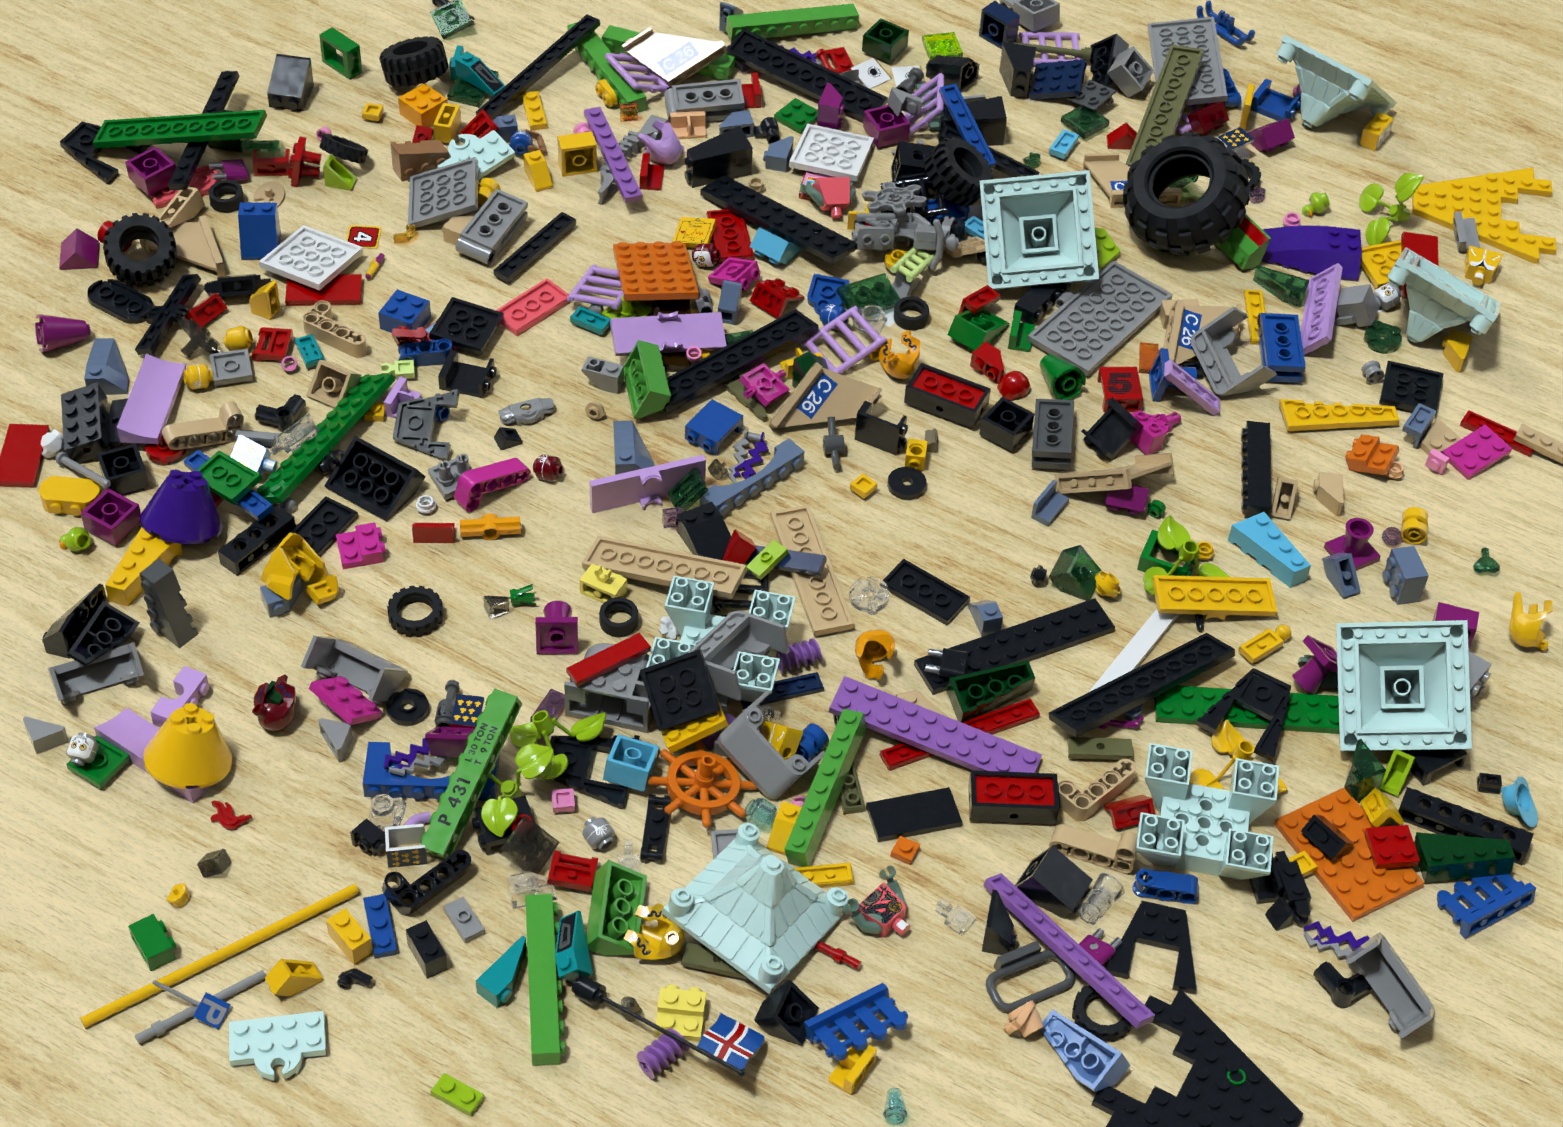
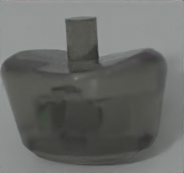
M714 459L708 466L709 473L715 479L720 480L728 475L725 462L721 464L718 459Z
M629 996L622 998L621 1006L638 1015L642 1014L643 1011L635 998ZM620 1010L622 1016H623L626 1020H628V1021H634V1020H636V1018H634V1017H632V1016H630V1015H628V1014H626V1013H624L623 1011Z

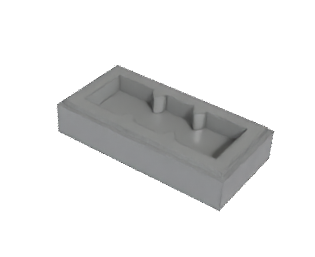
M464 897L443 906L445 914L464 943L485 934V929Z

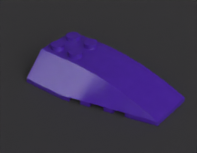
M1309 225L1263 229L1271 237V240L1261 262L1272 265L1275 262L1282 264L1283 268L1289 269L1294 267L1300 269L1302 273L1312 272L1316 273V275L1339 263L1343 267L1341 280L1358 282L1362 255L1361 231L1359 229Z

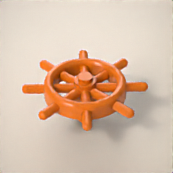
M702 740L695 742L696 751L682 754L679 757L670 754L666 749L661 750L660 756L671 764L667 777L650 776L647 779V783L649 785L666 786L667 792L673 800L665 807L664 811L666 814H671L680 807L690 813L701 815L702 825L705 828L711 826L710 815L722 813L727 809H730L741 818L746 816V810L735 803L739 789L756 790L757 787L751 781H740L739 774L733 766L735 763L730 758L725 759L717 754L704 751ZM690 766H697L696 772ZM681 771L688 778H676V776ZM722 774L727 780H717L716 778ZM680 787L690 788L687 791L683 792ZM717 788L730 789V790H729V792L725 795L724 793H722V792H721L720 790H718ZM711 794L717 800L709 801L708 795ZM693 796H700V800L693 798Z

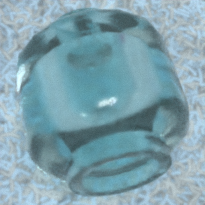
M764 798L752 799L745 809L746 820L748 823L756 825L760 830H765L768 827L772 828L777 808Z

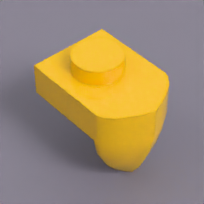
M329 575L323 581L308 585L306 592L317 605L336 599L339 589L337 576Z

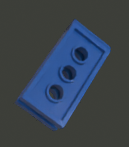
M1259 313L1257 325L1259 328L1258 337L1261 362L1277 373L1276 376L1268 381L1301 383L1303 378L1302 372L1305 371V360L1298 315Z

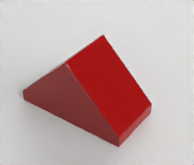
M1127 122L1107 135V148L1131 150L1137 132Z
M735 529L723 560L745 564L756 546L752 539Z

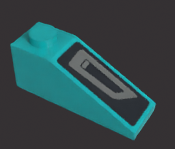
M466 51L455 59L456 76L492 96L505 87L503 82L475 55Z
M579 910L560 918L555 951L559 978L574 982L579 976L589 977L593 975L582 915Z
M522 935L476 980L477 993L496 1008L502 1003L509 1001L513 994L527 951L526 937Z

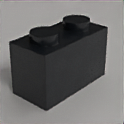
M427 920L406 929L407 944L427 979L448 970L446 953Z

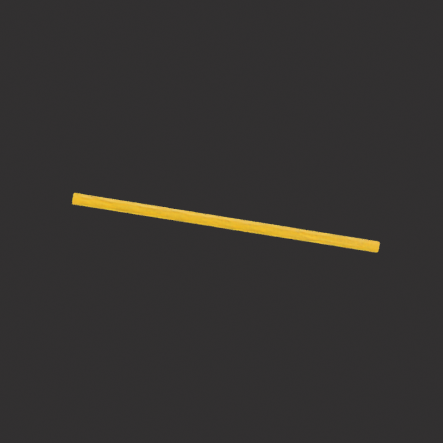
M354 883L156 981L170 987L359 894V889ZM150 983L80 1017L84 1028H87L163 989Z

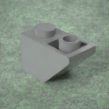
M590 356L587 357L582 367V372L600 390L618 394L624 383V365Z

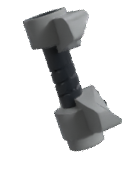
M697 285L699 298L695 300L698 313H713L712 305L709 303L711 301L710 292Z

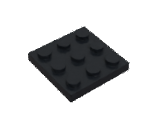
M452 297L431 329L429 339H448L452 342V346L482 355L503 321L504 313Z
M1388 360L1379 404L1414 411L1418 403L1437 412L1444 373Z
M701 649L640 670L660 732L721 711Z

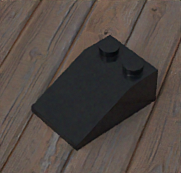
M713 502L706 503L676 516V531L693 555L723 560L731 534L721 513Z

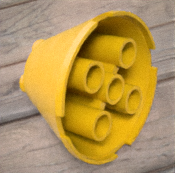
M187 703L184 707L173 711L146 745L143 754L144 766L154 779L179 789H186V786H199V789L215 785L229 774L232 767V753L214 720V715L205 709L197 707L194 703Z

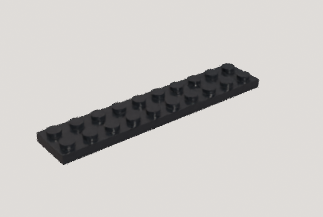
M744 28L729 45L727 53H725L735 57V60L818 100L821 99L826 84L830 83L843 97L844 113L861 121H864L865 110L885 106L888 102V97Z
M726 175L700 189L701 196L833 265L857 250L856 242Z
M795 309L667 377L671 399L666 403L663 411L668 413L811 336L819 331L818 324Z
M1096 598L948 649L968 652L965 674L1026 660L1030 662L1113 633L1115 626ZM927 655L914 660L915 668L932 695L947 690L949 678L940 677L938 673L925 672L926 664L940 666V657Z
M1205 633L1049 712V720L1073 736L1079 737L1234 657L1235 649L1212 635Z

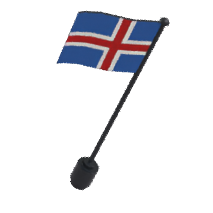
M587 976L577 977L572 985V992L575 994V997L593 1007L606 1002L736 1072L740 1078L746 1075L745 1067L748 1061L761 1049L764 1042V1035L720 1013L716 1023L703 1034L698 1046L608 999L606 987Z

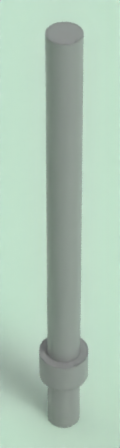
M261 970L213 996L225 1000L264 980L266 974ZM193 1005L162 1022L159 1020L151 1024L150 1028L135 1035L138 1044L155 1035L158 1037L166 1033L167 1029L192 1017L198 1007Z

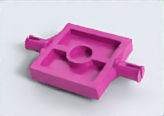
M764 363L757 366L739 379L745 388L748 389L743 393L744 397L749 399L755 396L765 407L786 395L790 390L781 380L786 376V372L780 370L775 373Z

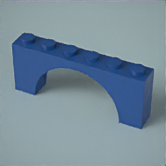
M368 742L363 777L364 797L439 800L441 794L446 791L450 775L442 778L426 779L410 775L405 772L404 776L391 773L389 768H398L397 764L389 762L387 769L383 768L385 755L392 756L390 742ZM499 756L495 762V768L491 772V774H493L497 779L499 769ZM488 777L478 800L496 799L497 783Z

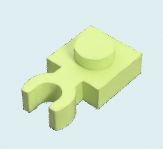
M414 360L394 361L395 365L389 363L381 364V373L383 375L392 374L396 380L399 377L415 378Z

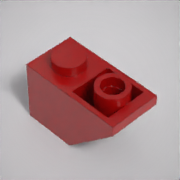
M984 342L972 352L970 367L999 383L1004 372L1001 351L991 344Z

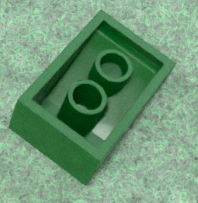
M985 309L975 315L967 310L955 315L947 335L952 337L953 341L968 346V349L974 352L984 342L991 344L1010 323Z

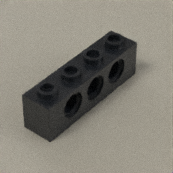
M275 506L274 511L261 521L253 522L247 529L237 534L234 539L218 550L220 564L238 576L277 546L296 527L294 516L280 506Z

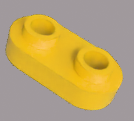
M605 79L597 81L595 85L597 95L602 97L604 104L608 105V107L616 106L618 103L617 96L612 87Z

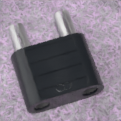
M929 648L928 656L940 657L941 664L940 666L926 664L925 672L938 673L940 677L946 678L965 674L968 652L943 648V650Z

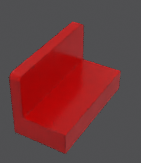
M751 73V84H741L745 103L744 109L761 108L762 94L758 73Z
M643 153L640 189L660 191L664 165L650 164V153Z
M986 285L963 298L958 314L969 310L975 315L998 302L1001 295Z
M215 293L190 309L185 318L189 317L195 327L199 329L226 310L227 306L220 296Z
M455 523L412 524L413 543H454Z
M1145 795L1103 805L1105 810L1110 811L1114 829L1139 824L1141 812L1155 815L1153 800Z

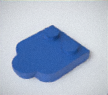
M814 274L807 295L808 304L814 307V311L818 315H820L822 308L828 304L843 306L850 280Z

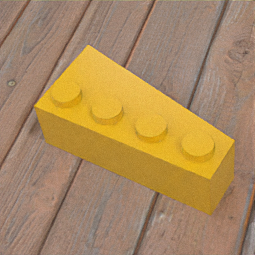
M141 527L105 584L109 601L129 606L143 592L140 584V572L158 559L169 566L175 556L178 557L183 553L181 544L162 540L161 535L154 532L149 534Z

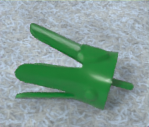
M533 584L520 589L510 590L511 597H505L504 599H511L512 605L515 606L521 604L536 605L534 603L535 594L526 593L533 590Z

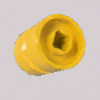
M483 178L478 183V210H480L496 188L501 190L500 185L491 178Z
M1419 507L1408 508L1402 514L1401 538L1409 544L1423 543L1427 539L1428 513Z

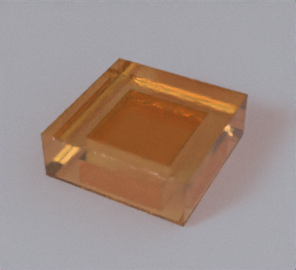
M637 103L620 104V121L638 120Z

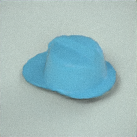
M1518 777L1514 784L1502 787L1501 792L1505 808L1513 815L1521 816L1529 827H1535L1538 822V814L1526 779Z

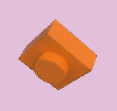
M900 836L891 851L890 857L911 865L919 851L920 844Z

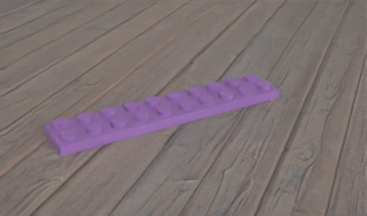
M844 676L828 711L839 717L843 709L863 712L867 728L971 770L1035 773L1042 754Z

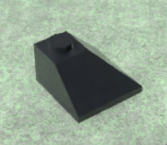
M993 889L982 952L1003 955L1008 953L1010 948H1015L1017 935H1013L1014 925L998 891Z
M786 980L762 1002L754 1021L768 1035L800 1046L803 1045L806 1038L804 1022L815 1017L819 1007L791 980Z

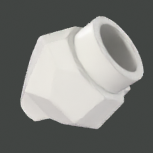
M55 429L51 433L48 432L42 436L41 446L44 449L42 455L45 458L57 456L58 453L64 450L63 434Z

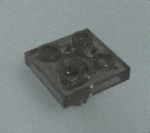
M183 316L178 323L191 338L181 349L185 356L191 358L199 347L211 354L222 352L219 348L220 343L213 337H210L211 332L204 326L200 328L193 319L187 320Z
M523 816L499 851V854L530 878L535 879L560 842L531 819Z

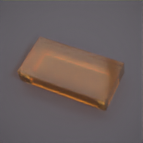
M1140 342L1138 373L1149 374L1158 355L1159 344Z

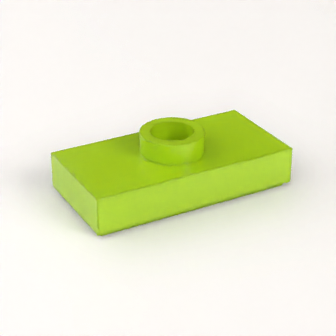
M773 540L747 565V571L762 580L789 554L788 549Z

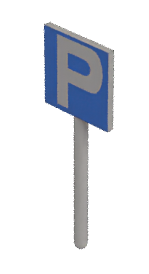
M156 980L152 982L153 985L197 1006L198 1008L193 1018L217 1030L231 1004L207 992L204 994L201 1002H198Z

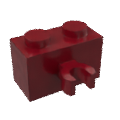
M1223 101L1213 103L1187 115L1192 131L1198 134L1201 133L1202 136L1211 133L1212 128L1216 130L1223 127V123L1229 121Z

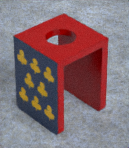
M458 694L450 727L476 728L477 718L483 713L484 697Z

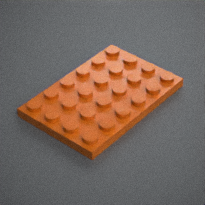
M661 241L654 243L637 242L634 244L620 242L613 244V253L624 301L699 298V291L686 244L680 241H673L672 243Z
M1345 787L1275 819L1274 826L1298 854L1305 851L1318 866L1313 874L1352 922L1424 886V881L1411 866L1375 869L1364 834L1366 828L1375 826L1371 824L1366 812ZM1314 814L1321 815L1347 836L1354 845L1353 847H1346L1336 860H1332L1306 837L1301 830Z

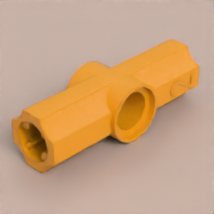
M488 513L483 515L481 519L460 520L461 537L482 536L487 540H495L499 535L521 534L520 516L499 518L496 514Z

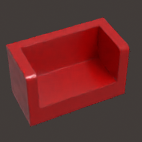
M254 149L252 161L254 176H288L289 169L291 168V165H289L290 149H286L285 157L259 158L258 150Z

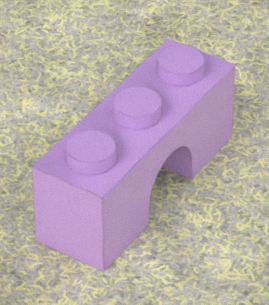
M184 666L173 680L175 692L180 697L176 699L161 697L150 711L153 725L161 727L173 711L184 707L187 703L198 705L202 696H205L209 690L207 674Z

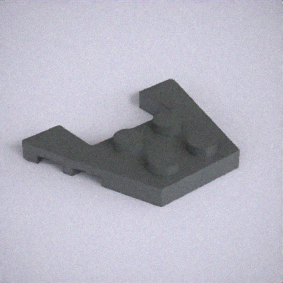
M454 389L450 393L441 395L438 393L433 397H421L400 402L398 404L393 440L443 461H449L450 442L432 441L437 408H457L459 390Z

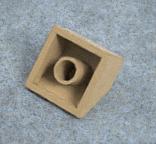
M319 360L306 396L335 408L341 399L347 397L348 391L359 384L362 375L331 361Z

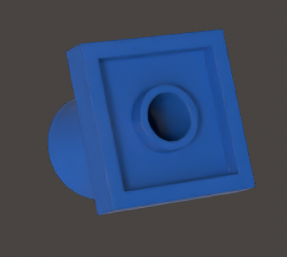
M1160 348L1149 372L1152 401L1160 402L1166 387L1178 389L1176 385L1164 377L1165 362L1170 360L1168 349ZM1181 367L1197 380V370L1195 367Z

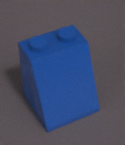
M240 202L238 222L241 260H261L281 243L277 203Z

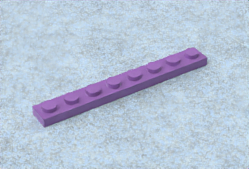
M601 107L585 109L584 117L625 204L641 201L642 193Z

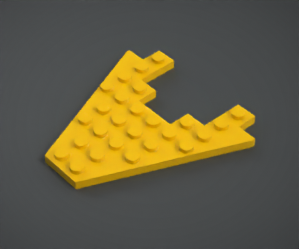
M1534 168L1420 184L1412 195V214L1454 231V212H1462L1463 219L1475 218L1480 242L1534 264H1538L1539 253L1555 255L1557 250L1556 238L1520 234V222L1502 220L1501 202L1517 204L1518 193L1551 197L1552 181L1534 179Z

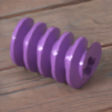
M811 638L809 642L803 640L801 645L798 642H795L793 646L788 644L790 650L788 654L779 651L776 653V658L780 659L778 668L781 673H784V666L791 671L792 664L795 665L796 669H799L800 662H802L804 667H807L808 660H810L812 665H815L816 658H818L820 663L822 662L821 649L814 638Z
M670 1028L667 1029L668 1031L672 1032L673 1034H675V1035H677V1036H679V1037L685 1039V1038H684L679 1032H677L676 1030L670 1029ZM661 1034L658 1036V1040L655 1039L651 1042V1045L644 1048V1051L637 1053V1061L645 1075L654 1079L653 1070L660 1074L662 1072L660 1065L668 1068L669 1063L667 1059L673 1063L676 1061L674 1053L681 1057L683 1055L681 1048L685 1051H689L690 1048L665 1034Z

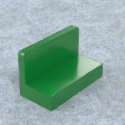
M1015 310L1008 349L1030 352L1031 343L1027 339L1028 335L1034 331L1035 325L1022 323V311Z

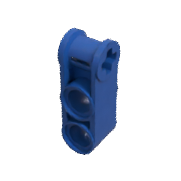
M1223 68L1227 90V101L1223 102L1225 109L1232 106L1239 108L1241 106V95L1229 71Z
M448 339L405 342L398 347L399 360H407V358L408 360H414V367L444 364L450 350H453L452 342Z
M1141 869L1137 872L1136 881L1132 887L1134 894L1141 898L1175 901L1184 904H1192L1198 900V878L1190 874L1184 875L1168 871Z

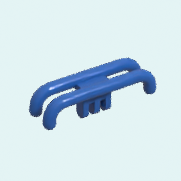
M1206 2V13L1209 17H1214L1215 22H1217L1215 26L1218 35L1235 46H1242L1245 41H1251L1254 38V30H1250L1248 35L1234 26V17H1230L1228 13L1225 14L1223 10L1217 15L1212 10V2ZM1198 6L1196 9L1197 18H1205L1202 6ZM1232 32L1233 34H1235L1236 36H1238L1240 39H1239V40L1236 39L1235 37H1233V36L1230 35L1229 33Z

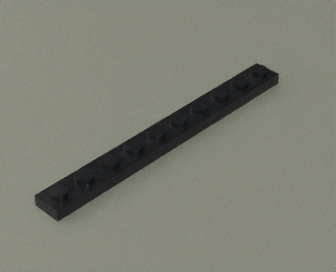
M586 14L478 109L476 115L483 109L494 120L601 25L600 20Z
M238 71L221 72L202 114L221 113L224 111L240 77ZM209 141L187 143L168 183L170 190L188 188Z

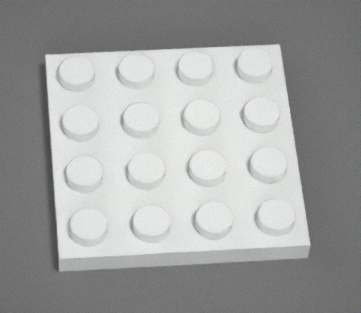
M807 123L789 161V167L833 177H850V181L857 182L874 144V138Z
M303 225L259 261V267L320 291L363 254V247Z

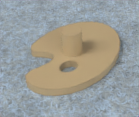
M266 182L255 191L254 201L264 200L263 203L273 201L272 203H277L278 208L285 197L284 188L278 182Z

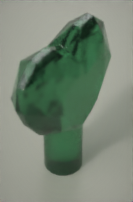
M1482 548L1481 558L1474 563L1473 569L1478 573H1496L1500 570V565L1490 557L1488 548Z

